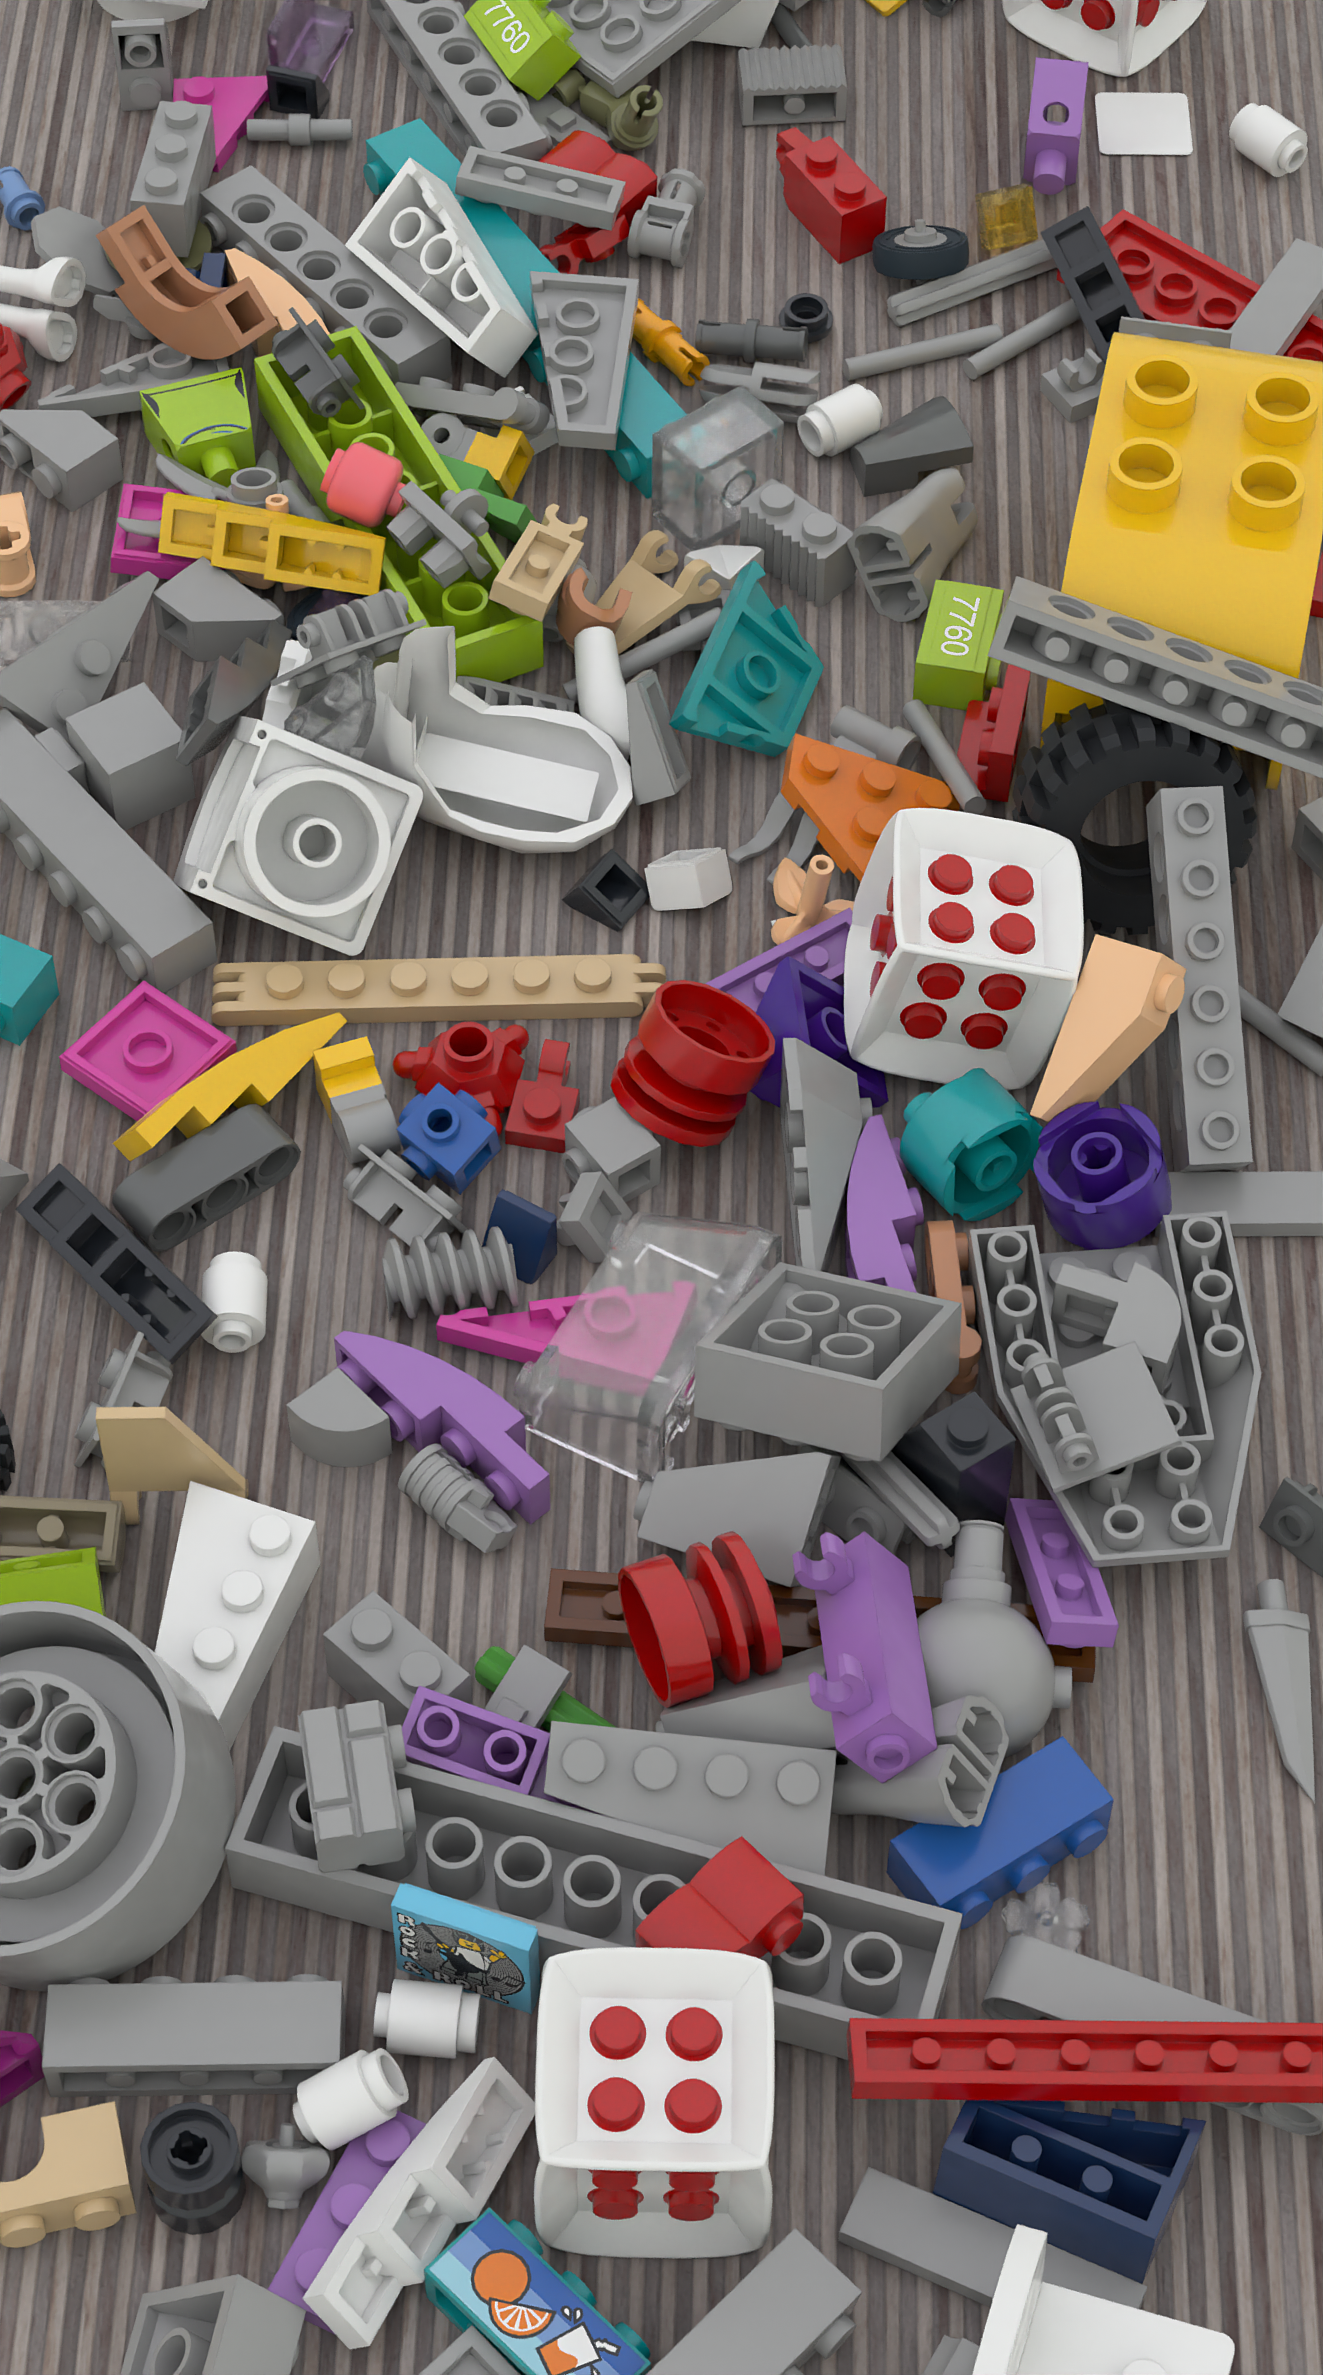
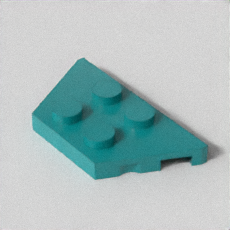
M753 560L740 570L669 725L675 730L776 757L788 748L794 737L824 666L811 645L800 635L798 624L786 605L777 610L775 609L758 582L766 573L761 565Z

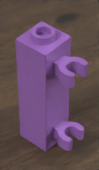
M865 1531L845 1545L839 1537L826 1532L820 1536L823 1560H810L799 1551L792 1555L797 1581L804 1587L815 1590L827 1680L816 1672L808 1675L810 1695L817 1707L831 1712L836 1749L883 1784L937 1749L909 1567Z

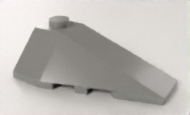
M783 1038L779 1116L795 1266L828 1273L846 1212L851 1165L868 1118L873 1116L872 1103L870 1098L859 1097L856 1072L797 1038Z

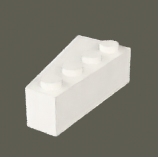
M409 157L345 246L464 351L505 378L538 333L448 185Z
M190 1481L155 1654L183 1676L200 1693L221 1725L230 1750L320 1566L316 1522Z

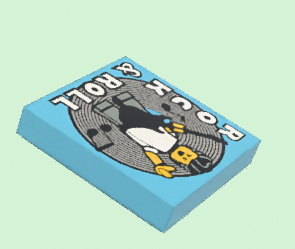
M400 1883L391 1903L397 1969L438 1983L463 1985L464 1992L481 1994L482 1998L532 2014L540 1995L539 1942L536 1926L408 1883Z

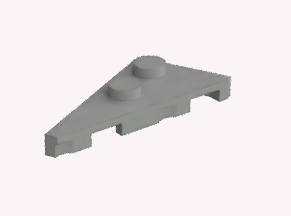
M161 343L147 353L136 354L100 370L101 383L76 393L75 387L71 384L52 391L47 397L38 399L39 410H82L90 417L142 411L139 391L229 370L226 357L215 360L194 358L171 348L165 343Z
M149 571L142 573L134 580L121 585L108 594L109 597L90 610L79 614L47 636V639L41 644L28 649L18 656L16 661L0 671V707L3 709L7 708L13 716L38 733L52 727L69 743L65 718L101 701L159 578Z

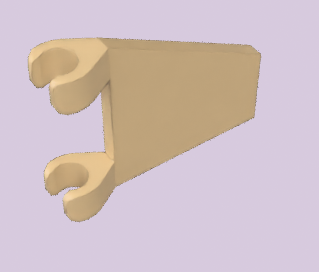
M652 530L643 536L631 559L595 604L602 609H610L620 588L633 592L628 609L615 633L618 655L688 604L710 602L721 593V585L715 579H708L702 586H699L702 576L710 573L712 570L711 565L702 559H695L688 563L682 570L673 588L653 575L672 570L679 561L677 554L672 550H665L660 556L656 557L658 548L669 541L668 536L662 531ZM566 641L570 652L574 654V646Z
M96 1407V1424L110 1491V1501H122L125 1509L126 1525H140L139 1500L142 1497V1491H188L190 1481L245 1499L248 1498V1479H245L167 1407Z

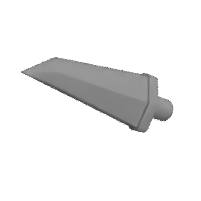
M1268 1579L1257 1585L1260 1610H1248L1243 1614L1245 1632H1248L1283 1765L1315 1803L1308 1636L1311 1630L1307 1614L1288 1610L1285 1585L1282 1580Z

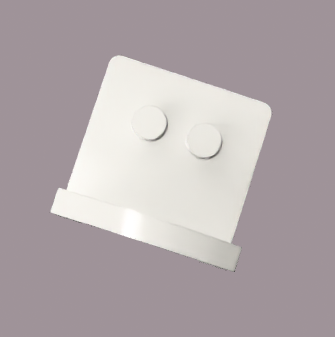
M239 716L223 747L202 796L173 882L188 892L349 956L358 955L365 946L422 803L423 791L414 783L258 719Z
M1019 2224L1016 2225L996 2287L972 2375L1230 2374L1235 2346L1232 2339L1226 2334L1042 2282L1048 2233Z

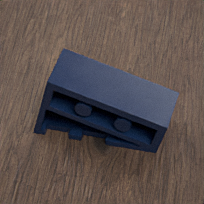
M965 2100L944 2144L933 2194L1013 2229L1019 2224L1047 2232L1048 2244L1143 2284L1191 2172L1206 2121L1183 2118L1179 2126L1135 2120L1136 2111L1112 2108L1110 2116L1067 2111L1063 2101Z

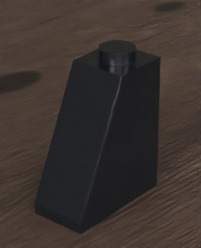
M974 1391L903 1434V1437L891 1449V1452L957 1517L959 1522L984 1520L1004 1525L1016 1438ZM955 1535L952 1537V1545L944 1549L950 1557L955 1554Z

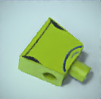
M241 367L139 391L144 432L157 453L163 454L227 488L231 485V476L235 472L256 466L251 418L244 374Z

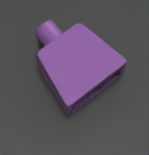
M1036 57L1023 178L1028 182H1033L1035 190L1042 194H1057L1063 190L1064 185H1072L1076 182L1089 62ZM1051 105L1065 107V122L1047 121L1048 107Z

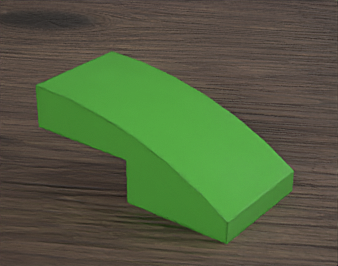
M439 453L441 460L461 491L476 489L487 499L488 510L484 520L489 523V528L517 543L530 521L537 522L526 505L503 498V492L488 469Z

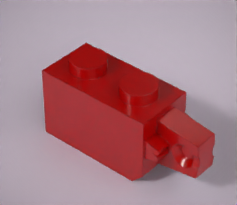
M796 127L778 133L776 139L778 142L776 159L780 164L779 170L784 176L783 195L788 209L839 265L871 252L873 240L878 234L885 232L886 195L831 136L812 142Z

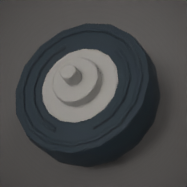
M917 219L914 226L890 229L876 236L872 246L873 264L878 273L887 277L916 280V284L920 285L927 282V279L942 278L963 271L969 262L968 238L964 232L955 228L926 225V220Z

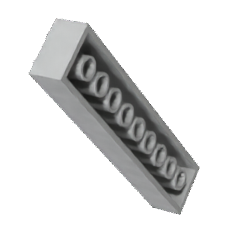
M277 1726L273 1727L225 1847L232 1888L393 1932L391 1903L400 1883H408L536 1926V1929H538L540 1974H542L546 1960L560 1953L591 1948L636 1947L635 1930L641 1922L668 1896L688 1884L700 1869L723 1849L407 1762V1767L394 1769L397 1790L411 1788L417 1831L403 1833L405 1857L398 1862L367 1866L364 1863L360 1864L358 1868L324 1873L318 1867L300 1733ZM769 1861L804 1894L803 1918L800 1920L803 1923V1929L797 1939L781 1954L772 1956L768 1952L759 1958L769 1965L772 1973L775 2040L848 2060L846 2034L849 2018H939L957 1954L962 1913Z

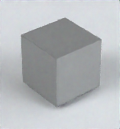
M144 682L65 718L69 744L85 762L90 796L124 831L196 798L191 764L185 766L176 761L182 730Z

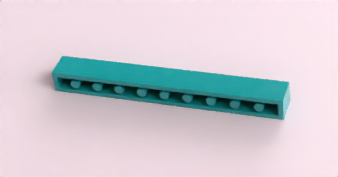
M421 118L367 139V164L363 166V173L372 193L382 195L409 157L444 181L452 191L538 333L530 290V271L559 273V271L498 204L482 203L474 198L455 194L456 179L462 164ZM538 334L522 357L528 363L535 379L540 383L545 382L548 386ZM630 352L615 450H603L615 462L620 476L626 482H632L646 499H649L703 474L704 433Z

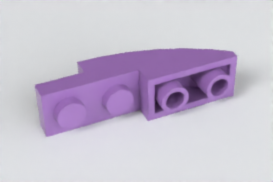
M882 1114L871 1116L868 1118L859 1138L850 1170L845 1219L846 1274L848 1278L917 1293L913 1283L917 1279L913 1248L915 1227L922 1225L924 1222L921 1198L917 1188H907L903 1178V1174L906 1173V1167L900 1158V1139L898 1137H889Z
M343 1331L334 1338L337 1367L389 1416L392 1438L399 1442L406 1439L418 1452L431 1444L441 1443L448 1452V1455L453 1456L460 1462L461 1467L466 1468L470 1466L484 1480L485 1485L494 1494L493 1500L505 1510L513 1508L530 1525L550 1510L549 1473L526 1452L525 1416L499 1394L462 1370L410 1346L376 1336Z
M420 1685L418 1686L402 1726L406 1761L602 1815L544 1793L550 1733Z

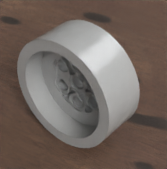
M27 1601L0 1605V1984L22 1990L48 1992V1985L69 1984L86 1977L108 1980L136 1967L172 1940L192 1918L214 1884L225 1859V1847L232 1832L235 1815L236 1788L229 1746L221 1725L200 1693L150 1648L115 1621L97 1612L60 1602ZM35 1705L34 1714L24 1726L17 1728L21 1714L27 1708ZM95 1730L90 1746L85 1751L76 1754L79 1740L86 1733ZM36 1774L31 1790L23 1797L17 1798L22 1782L29 1776ZM91 1800H96L94 1812L89 1819L77 1825V1817L83 1806ZM36 1844L35 1855L31 1862L24 1868L18 1869L19 1858L23 1851L29 1846Z

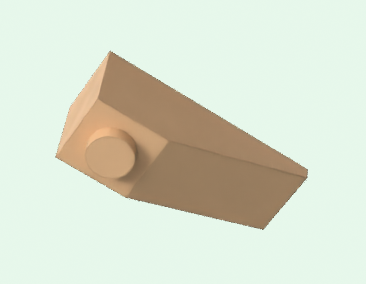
M1095 934L1077 984L1076 992L1073 994L1030 1115L1048 1124L1055 1116L1072 1106L1084 1102H1095L1165 1030L1170 1014L1178 1009L1183 999L1185 990L1183 978L1187 969L1162 953Z

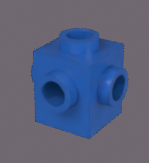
M439 1082L426 1096L420 1093L406 1105L399 1117L398 1122L400 1125L396 1129L403 1150H405L401 1154L404 1162L425 1180L429 1181L436 1175L459 1195L462 1194L502 1148L496 1128L485 1120L488 1113L484 1107L467 1092L459 1090L454 1095Z

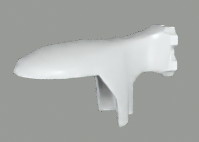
M455 626L415 629L404 637L399 651L398 663L386 662L375 668L373 675L353 670L347 672L344 669L333 673L331 677L301 689H298L295 679L275 686L271 684L266 698L263 722L418 785L423 791V800L417 813L418 817L429 823L518 853L575 852L615 829L632 802L633 790L630 765L611 736L577 713L528 705L491 706L456 683ZM287 640L281 656L277 677L312 661L313 657L309 648H303L299 641Z

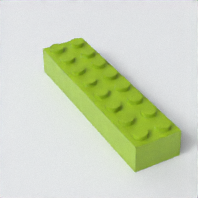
M357 326L329 334V338L336 347L327 354L331 359L341 354L359 378L360 382L353 386L352 389L365 406L362 410H360L352 398H349L341 404V409L336 415L332 417L317 415L310 409L308 402L294 384L295 382L289 377L272 353L255 358L254 366L259 409L318 507L321 508L330 522L343 519L344 525L347 528L386 537L380 590L390 589L393 592L399 591L404 594L408 602V612L405 615L409 624L425 619L427 625L418 629L455 626L456 681L457 676H469L502 682L544 667L543 621L540 622L527 615L517 614L508 607L488 599L494 579L506 562L488 532L480 537L476 536L473 532L470 535L478 544L477 553L490 564L492 570L480 581L467 570L461 577L444 589L432 578L419 560L438 543L433 537L416 553L409 556L396 544L386 528L394 517L386 515L379 526L367 528L332 512L328 508L327 493L320 491L325 472L338 448L346 451L350 445L356 442L369 445L400 460L403 465L401 483L414 482L443 510L445 506L440 502V499L444 492L447 490H453L456 494L461 492V489Z

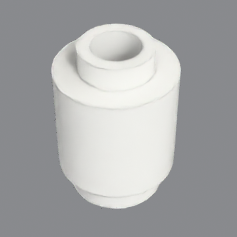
M1248 104L1238 112L1231 123L1229 137L1235 142L1236 150L1274 177H1280L1296 171L1307 156L1306 132L1267 105Z
M852 384L807 407L806 414L801 415L798 419L800 438L807 450L816 457L824 454L827 456L839 454L880 431L881 419L883 418L882 405L878 397L871 390H866L859 384Z
M225 1252L215 1256L210 1262V1267L203 1274L201 1300L218 1317L201 1336L221 1351L229 1353L245 1351L259 1343L265 1336L268 1279L262 1271L260 1261L256 1257L244 1252Z
M394 1979L391 1993L378 1992L373 2035L374 2037L387 2038L386 2051L388 2053L456 2059L458 2052L475 2053L481 1994L464 1993L463 1985Z
M378 2048L371 2053L359 2050L299 2083L297 2087L298 2102L293 2104V2114L300 2131L309 2142L316 2143L319 2141L325 2148L335 2150L395 2117L397 2107L408 2101V2088L399 2066L386 2050Z

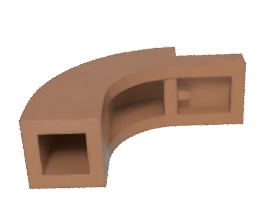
M145 205L96 234L97 239L125 282L114 290L134 317L149 332L171 348L194 358L206 360L221 359L243 349L278 325L249 276L224 288L210 286L193 276L178 260Z

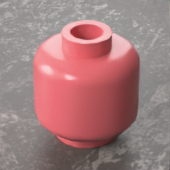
M356 442L350 445L346 451L340 448L335 451L323 477L320 491L327 493V506L332 512L367 528H375L383 522L386 515L395 518L402 510L405 502L400 496L399 491L406 485L401 483L403 465L400 460L364 443Z

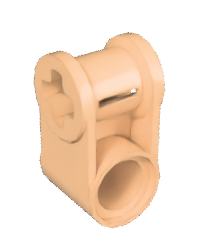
M21 491L0 495V596L5 598L23 595L31 590L36 583V571L30 551L31 534Z

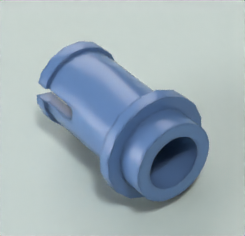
M11 166L3 167L0 169V181L3 184V188L0 185V202L4 206L6 221L14 228L32 230V219L45 212L44 200L36 191L30 190L17 168Z

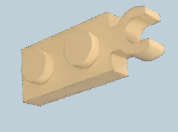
M554 503L546 508L541 524L533 520L530 521L494 579L488 599L508 607L517 614L527 615L540 622L543 621L561 591L564 582L579 560L584 545L581 541L588 523L587 518L580 516L575 524L561 522L556 517L560 506Z

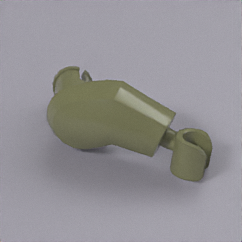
M572 68L553 86L558 91L552 94V96L562 102L564 106L569 107L579 99L583 114L607 128L612 143L619 149L631 152L643 150L650 146L658 135L657 115L662 110L663 99L658 90L654 91L650 100L646 98L651 86L640 85L635 89L630 88L620 97L616 98L593 80L586 85L582 75Z

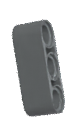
M248 1104L130 1174L117 1187L113 1195L112 1204L151 1250L155 1252L167 1251L281 1182L296 1167L301 1151L298 1145L262 1106Z

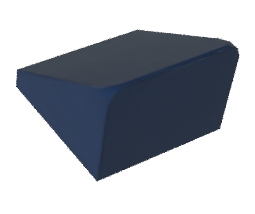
M502 1189L496 1197L482 1247L486 1246L491 1227L498 1226L507 1243L512 1244L517 1279L526 1284H533L557 1255V1217L555 1214L512 1192Z

